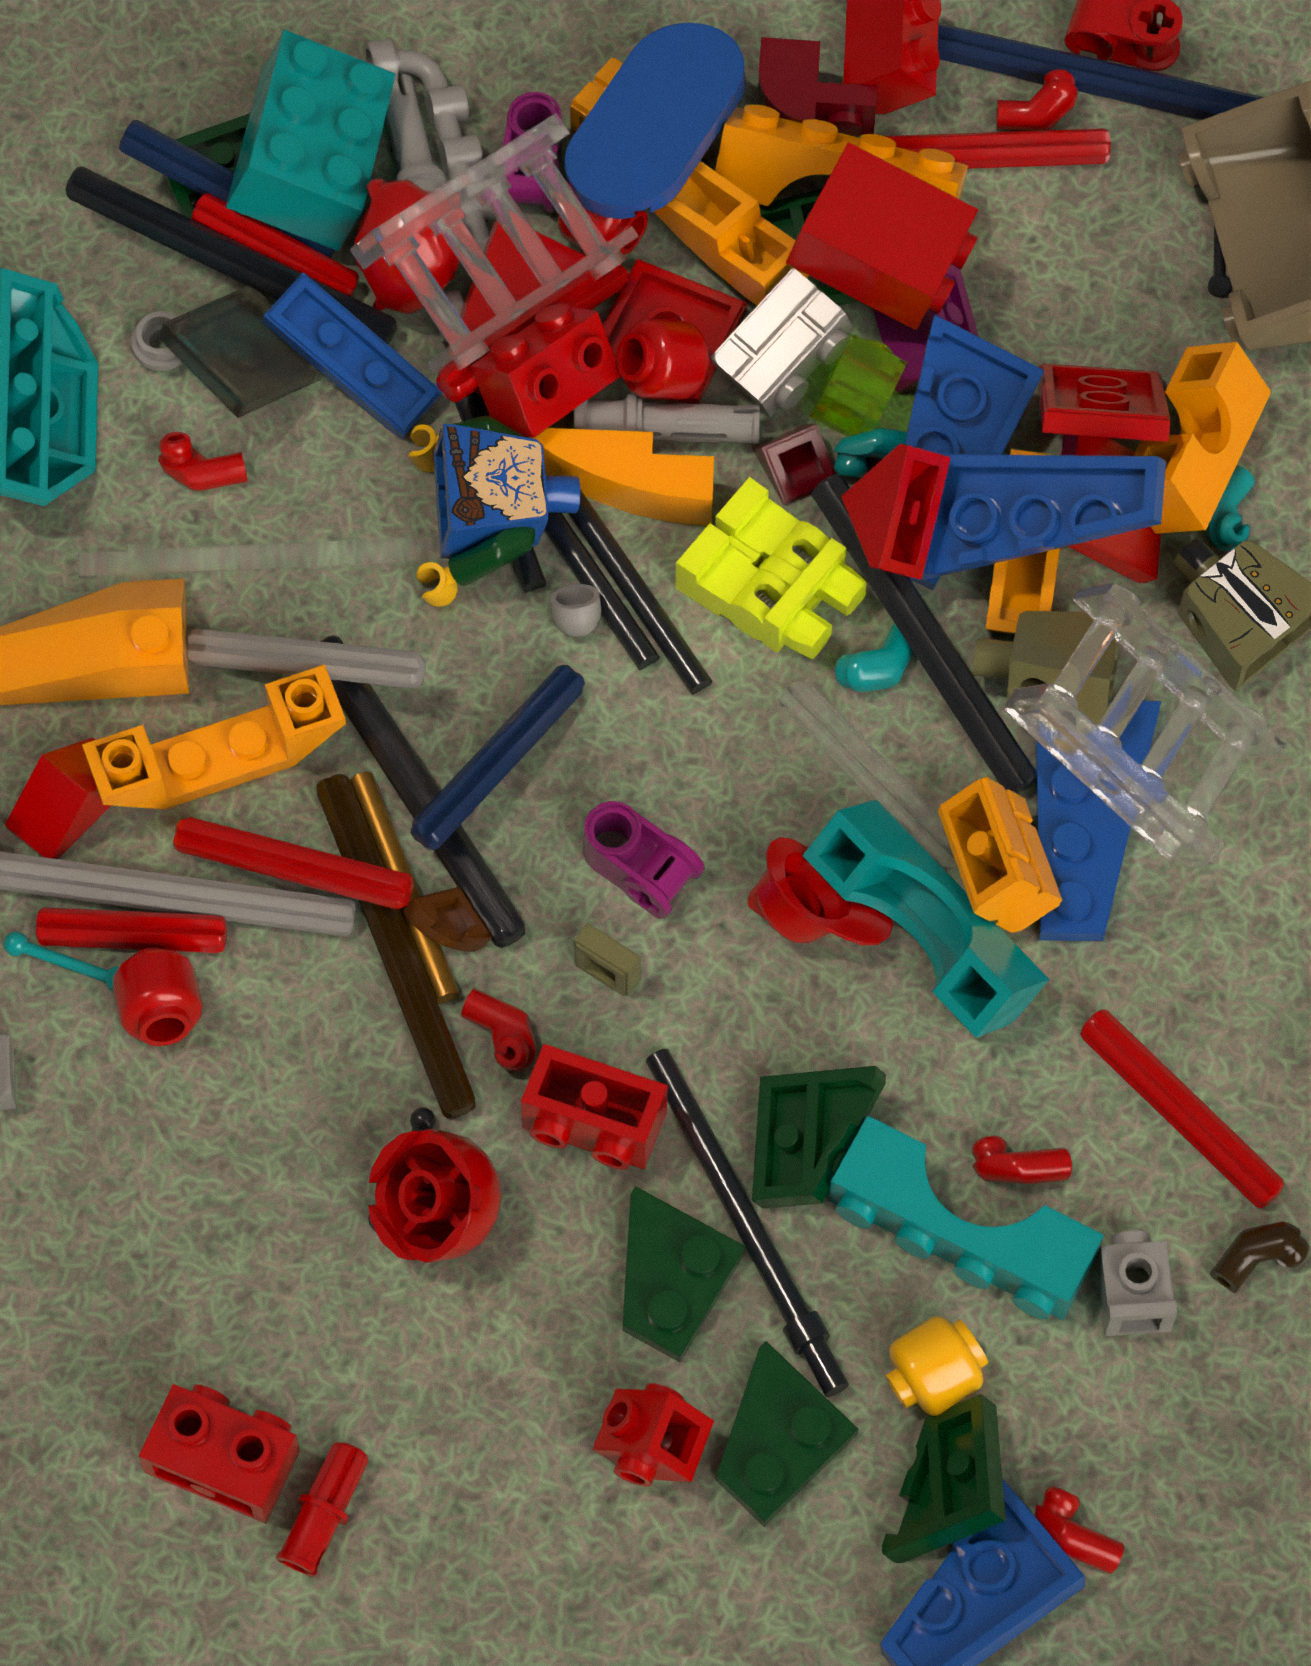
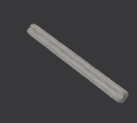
M0 852V890L166 913L221 915L225 917L226 921L342 937L349 936L355 924L356 906L355 902L351 899Z

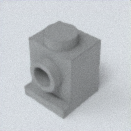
M1140 1230L1124 1231L1111 1237V1245L1100 1246L1096 1259L1105 1336L1171 1332L1177 1316L1176 1300L1174 1301L1167 1241L1151 1242L1150 1233ZM1146 1270L1149 1280L1144 1283H1134L1129 1280L1125 1271Z

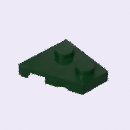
M877 1066L761 1076L752 1201L762 1209L823 1204L830 1191L832 1178L886 1084V1074Z
M635 1186L630 1195L623 1332L670 1358L681 1362L743 1258L746 1246Z
M765 1341L759 1347L716 1475V1481L765 1527L858 1435L859 1429Z
M982 1394L958 1403L940 1415H930L925 1418L916 1444V1459L906 1473L899 1494L900 1497L908 1502L898 1535L885 1534L882 1543V1554L894 1563H904L1006 1521L997 1407Z

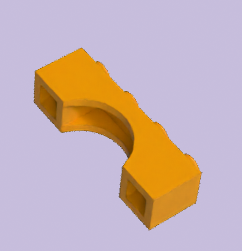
M746 105L744 109L736 107L724 124L715 171L764 206L769 207L778 193L797 179L810 175H831L848 142L961 200L968 165L954 162V156L941 150L922 149L917 153L896 147L894 140L882 135L864 134L861 138L838 133V128L826 121L807 119L799 123L779 118L780 114L778 111L763 105Z

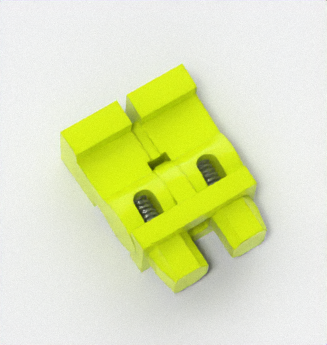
M749 477L716 515L715 526L709 523L676 562L675 588L718 616L720 614L723 615L742 632L756 640L762 641L764 645L776 653L786 645L790 649L810 659H814L827 644L832 634V624L818 616L813 610L823 600L847 617L852 614L864 599L867 582L845 564L847 549L845 546L833 538L829 539L812 524L799 521L768 498L769 490Z

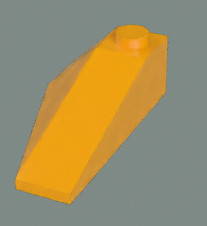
M185 578L121 582L0 626V705L189 694V668L186 654L188 639Z

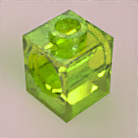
M853 334L846 344L843 354L836 360L809 417L845 436L873 430L878 424L907 362L895 356L892 350L885 344L872 339H862Z

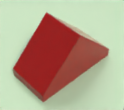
M899 444L841 496L871 568L922 580L951 457Z
M93 737L42 754L5 823V827L40 857L59 859L112 806L103 805L82 744L94 741Z

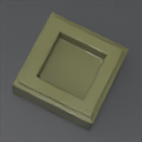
M589 923L584 926L574 940L576 967L623 997L625 994L629 995L641 979V956Z

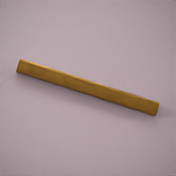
M372 772L356 774L350 779V783L384 868L407 873L413 878L414 884L411 901L412 898L421 895ZM402 912L438 1005L458 998L460 993L441 945L420 932Z

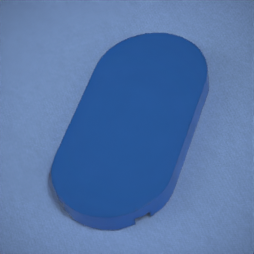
M678 23L650 33L634 47L580 125L566 149L565 170L567 179L572 187L573 194L583 207L603 217L625 219L635 217V211H643L649 207L651 212L658 210L676 197L739 104L745 92L746 80L743 54L737 43L728 34L706 24Z

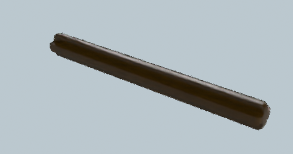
M336 774L319 781L316 787L317 796L341 856L384 867L349 778L345 774ZM359 900L443 1116L451 1119L473 1111L476 1106L474 1093L401 909L396 910Z

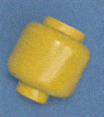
M936 1315L930 1317L891 1344L889 1356L895 1369L887 1373L885 1378L905 1409L917 1403L925 1413L937 1416L973 1395L982 1387L984 1378L981 1369L988 1365L989 1362L979 1343L961 1319L951 1323L946 1318Z

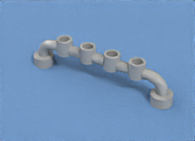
M391 39L366 42V62L396 73L398 83L400 73L415 75L423 83L426 93L427 112L431 125L435 126L442 167L445 175L450 180L453 191L454 210L458 224L463 228L467 242L468 262L474 277L489 237L486 222L496 220L497 209L491 185L476 187L472 174L473 171H479L483 168L479 139L476 134L462 136L458 122L469 119L468 100L464 86L448 87L446 77L439 64L428 55L414 50H395ZM459 290L443 292L432 303L434 321L441 342L451 340L464 302Z

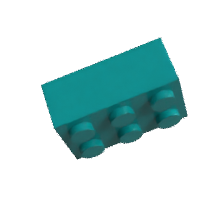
M284 29L261 70L225 208L339 251L363 212L368 191L366 185L371 179L396 73Z

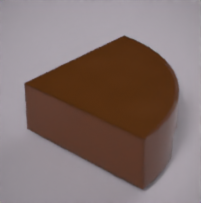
M460 887L412 898L402 911L408 920L425 936L454 950L475 952L485 947L492 938Z

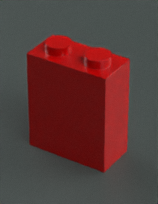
M848 142L807 217L786 260V264L917 331L928 309L939 314L956 282L945 276L950 265L962 270L978 239L977 236L968 232L979 209Z

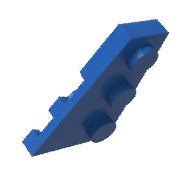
M1004 1479L1003 1491L1006 1521L952 1543L953 1549L933 1577L925 1580L880 1643L881 1654L891 1666H977L1085 1587V1576Z

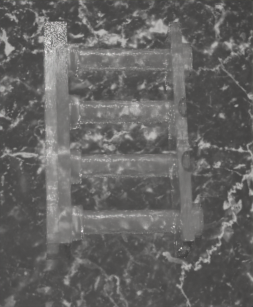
M557 113L381 224L350 248V251L363 270L381 258H384L389 267L395 264L450 345V347L427 363L433 374L452 361L458 370L461 371L490 351L484 341L485 339L588 271H590L595 280H598L626 261L620 250L639 237L631 226L609 242H606L553 161L558 157L552 150V147L570 134ZM520 169L527 178L532 175L534 176L586 254V257L563 272L508 192L512 185L507 177ZM475 198L481 207L489 206L542 285L518 302H516L462 221L466 214L461 207ZM428 228L432 230L436 237L442 234L496 315L472 332H470L416 251L420 245L415 237Z
M1115 583L1080 589L1072 600L1094 621L1054 684L1046 683L1014 689L1002 709L1170 863L1179 868L1213 865L1225 844L1208 829L1206 817L1243 757L1251 759L1280 755L1286 744L1269 729L1270 724L1260 712L1245 706L1155 622L1141 608V602L1134 593ZM1114 638L1137 660V663L1099 723L1095 725L1077 708L1078 702L1075 698ZM1158 679L1180 700V703L1144 761L1139 765L1121 749L1122 743L1119 738L1152 685ZM1200 719L1223 742L1185 804L1182 805L1165 789L1163 777Z

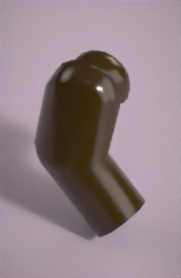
M1284 1221L1248 1228L1238 1234L1211 1270L1210 1275L1233 1293H1237L1259 1262L1276 1259L1281 1267L1295 1268L1308 1256L1309 1245L1300 1236V1228Z

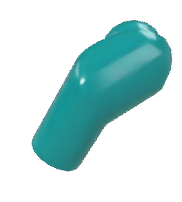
M878 428L842 438L833 451L838 453L834 465L836 473L862 478L868 470V457L883 459L896 446L904 444L907 432L889 428Z
M1236 465L1205 530L1208 541L1216 548L1224 551H1232L1240 543L1247 541L1250 535L1249 524H1242V515L1239 514L1237 506L1255 486L1256 482L1253 475L1240 465Z
M893 624L881 649L860 651L855 654L841 656L835 665V678L842 687L851 688L855 692H869L892 688L901 680L914 652L896 624Z

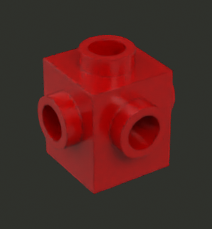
M648 1383L644 1390L616 1388L611 1402L604 1412L602 1425L592 1450L615 1464L613 1472L618 1477L639 1486L650 1487L653 1480L692 1482L714 1420L684 1401V1397L680 1393L660 1384Z

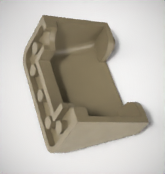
M1311 80L1181 128L1187 150L1178 153L1180 166L1188 186L1191 188L1200 185L1208 200L1233 292L1229 293L1230 305L1221 308L1223 320L1231 341L1238 342L1242 340L1248 350L1311 342Z

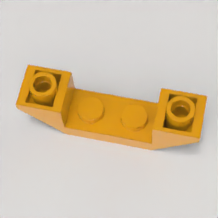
M325 664L264 684L268 706L151 745L144 725L82 744L103 805L165 810L295 766L346 724V718Z

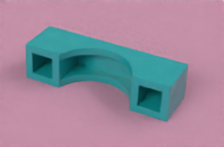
M877 799L838 810L802 855L845 901L861 903L882 912L896 921L915 938L928 955L934 967L936 982L932 992L975 1038L1010 1025L1050 980L994 921L990 922L973 912L967 893Z
M867 1115L831 1180L829 1201L837 1205L835 1210L838 1215L857 1227L869 1229L873 1223L895 1234V1243L911 1255L928 1259L932 1253L954 1264V1273L974 1287L988 1289L990 1284H993L1014 1295L1012 1301L1019 1309L1033 1317L1048 1319L1051 1314L1064 1321L1097 1259L1104 1235L1046 1205L1028 1218L1006 1226H981L960 1219L940 1203L930 1187L925 1168L926 1144Z

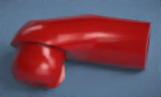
M1055 69L1044 76L1045 82L1043 87L1030 101L997 100L996 130L1040 131L1053 128L1076 103L1078 89L1075 86L1073 75L1066 70Z
M183 432L168 433L159 442L161 454L158 461L163 471L192 491H204L248 482L242 452L206 458L196 449L192 448L189 435Z
M473 988L463 1005L461 1017L490 1030L495 1050L494 1057L499 1066L511 1071L524 1070L530 1066L535 1058L537 1046L528 1015L513 1005Z
M987 1136L977 1140L971 1150L976 1160L972 1166L980 1178L988 1182L1015 1184L1058 1182L1068 1180L1072 1172V1161L1066 1148L1007 1153L1008 1146L1002 1137Z
M1056 1486L1047 1488L1042 1504H1036L1035 1517L1068 1557L1112 1574L1121 1561L1124 1544L1072 1520L1080 1506L1078 1496Z

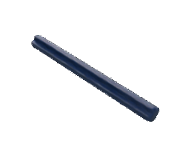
M941 23L938 25V52L940 60L1041 83L1045 82L1044 76L1048 72L1055 69H1063L1073 75L1075 86L1080 92L1204 120L1263 98L1258 95Z

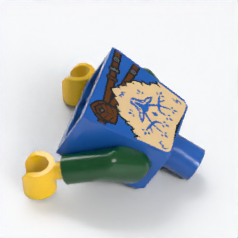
M481 416L454 424H443L439 434H436L432 427L425 424L415 426L411 432L410 438L415 445L426 447L419 451L409 452V459L421 471L434 472L440 558L449 559L448 566L445 568L438 563L427 562L419 566L416 578L422 584L440 579L435 589L425 592L421 597L429 605L441 607L450 604L456 597L458 591L457 583L461 586H466L529 552L533 546L539 544L548 522V513L578 512L580 504V482L578 476L545 475L542 443L537 439L522 436L519 432L491 416Z

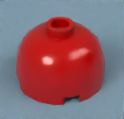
M438 1129L402 1133L382 1148L371 1168L369 1183H376V1205H368L370 1221L380 1241L399 1258L409 1261L418 1260L425 1263H434L467 1255L486 1239L498 1219L502 1200L499 1175L490 1157L468 1137Z

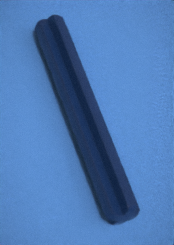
M133 120L128 125L120 140L119 149L121 152L201 195L210 193L227 202L234 171L139 120ZM272 226L330 258L335 252L334 249Z
M569 665L557 666L413 820L410 833L414 840L421 843L428 850L438 849L582 694L585 684L582 675L575 672Z

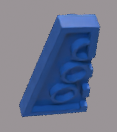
M934 315L904 445L938 454L1002 455L1045 370ZM940 577L917 583L933 590Z
M941 454L951 457L939 510L922 580L911 579L919 582L1159 525L1162 520L1166 461L1159 456Z
M1111 700L1105 732L1034 718L1035 770L1037 772V832L1062 898L1060 906L1038 919L1039 940L1103 941L1162 701Z

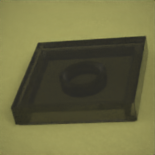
M246 286L164 322L158 337L237 418L311 385L324 377L319 370L262 323L263 316L273 305L259 291L250 286Z

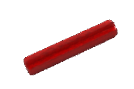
M210 193L203 194L198 200L192 212V220L301 273L304 272L306 275L352 297L359 282V275L356 271L262 221L225 208L227 202Z
M44 907L38 911L35 933L38 943L43 946L135 950L154 947L181 952L220 953L224 951L226 946L227 923L225 917L221 915Z

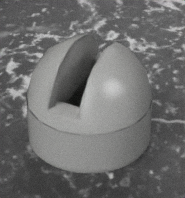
M573 584L557 589L550 596L552 618L556 627L565 635L582 637L587 636L595 629L601 618V601L598 589L590 585Z

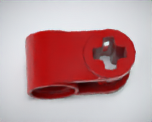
M1077 0L1064 42L1065 46L1074 54L1080 55L1082 50L1097 54V59L1109 60L1148 71H1161L1175 64L1179 57L1180 41L1178 36L1182 31L1183 15L1180 8L1171 0ZM1158 13L1163 15L1162 25L1157 24ZM1148 46L1153 47L1152 58L1147 56Z

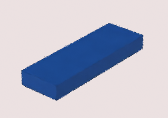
M304 272L263 316L262 323L401 440L437 402L443 393L434 383Z

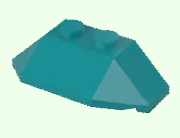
M0 268V495L45 507L96 471L98 362L77 322L62 304L65 299L56 283Z

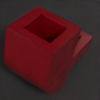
M761 37L758 105L775 109L780 114L779 118L799 123L807 119L829 122L838 128V133L854 137L874 134L878 86L818 82L821 41Z

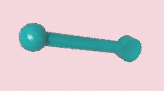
M18 931L9 933L4 939V949L11 956L18 957L27 954L102 981L106 984L108 990L113 992V976L120 966L106 970L31 943L23 933Z

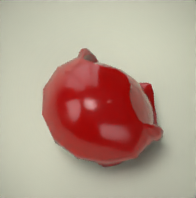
M375 178L366 185L371 197V204L363 216L353 247L355 260L376 297L372 307L380 311L390 309L405 314L415 313L435 302L448 282L456 278L454 273L458 268L461 256L462 238L459 225L452 214L451 204L453 202L441 193L423 190L408 179L384 181L382 178Z

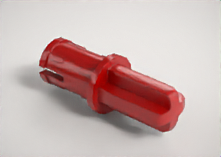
M336 1442L332 1445L309 1494H301L299 1496L298 1503L302 1508L281 1551H278L275 1557L279 1563L309 1577L316 1576L317 1568L338 1525H346L349 1516L345 1513V1510L368 1464V1455L361 1449L345 1442Z

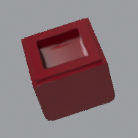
M817 424L802 425L752 447L783 505L812 493L818 483L836 474Z

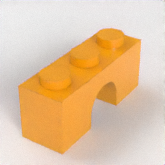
M1238 342L1186 348L1165 390L1166 395L1177 410L1181 433L1169 435L1168 442L1141 440L1134 456H1159L1166 461L1161 524L1150 526L1155 534L1207 529L1271 394L1270 389Z

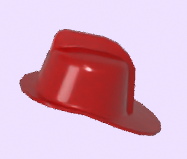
M779 837L769 843L766 851L767 870L749 892L747 904L750 909L768 921L771 927L782 937L793 943L806 944L832 933L862 946L879 945L890 937L893 928L892 919L867 905L845 901L802 856L808 849L807 846L794 839Z

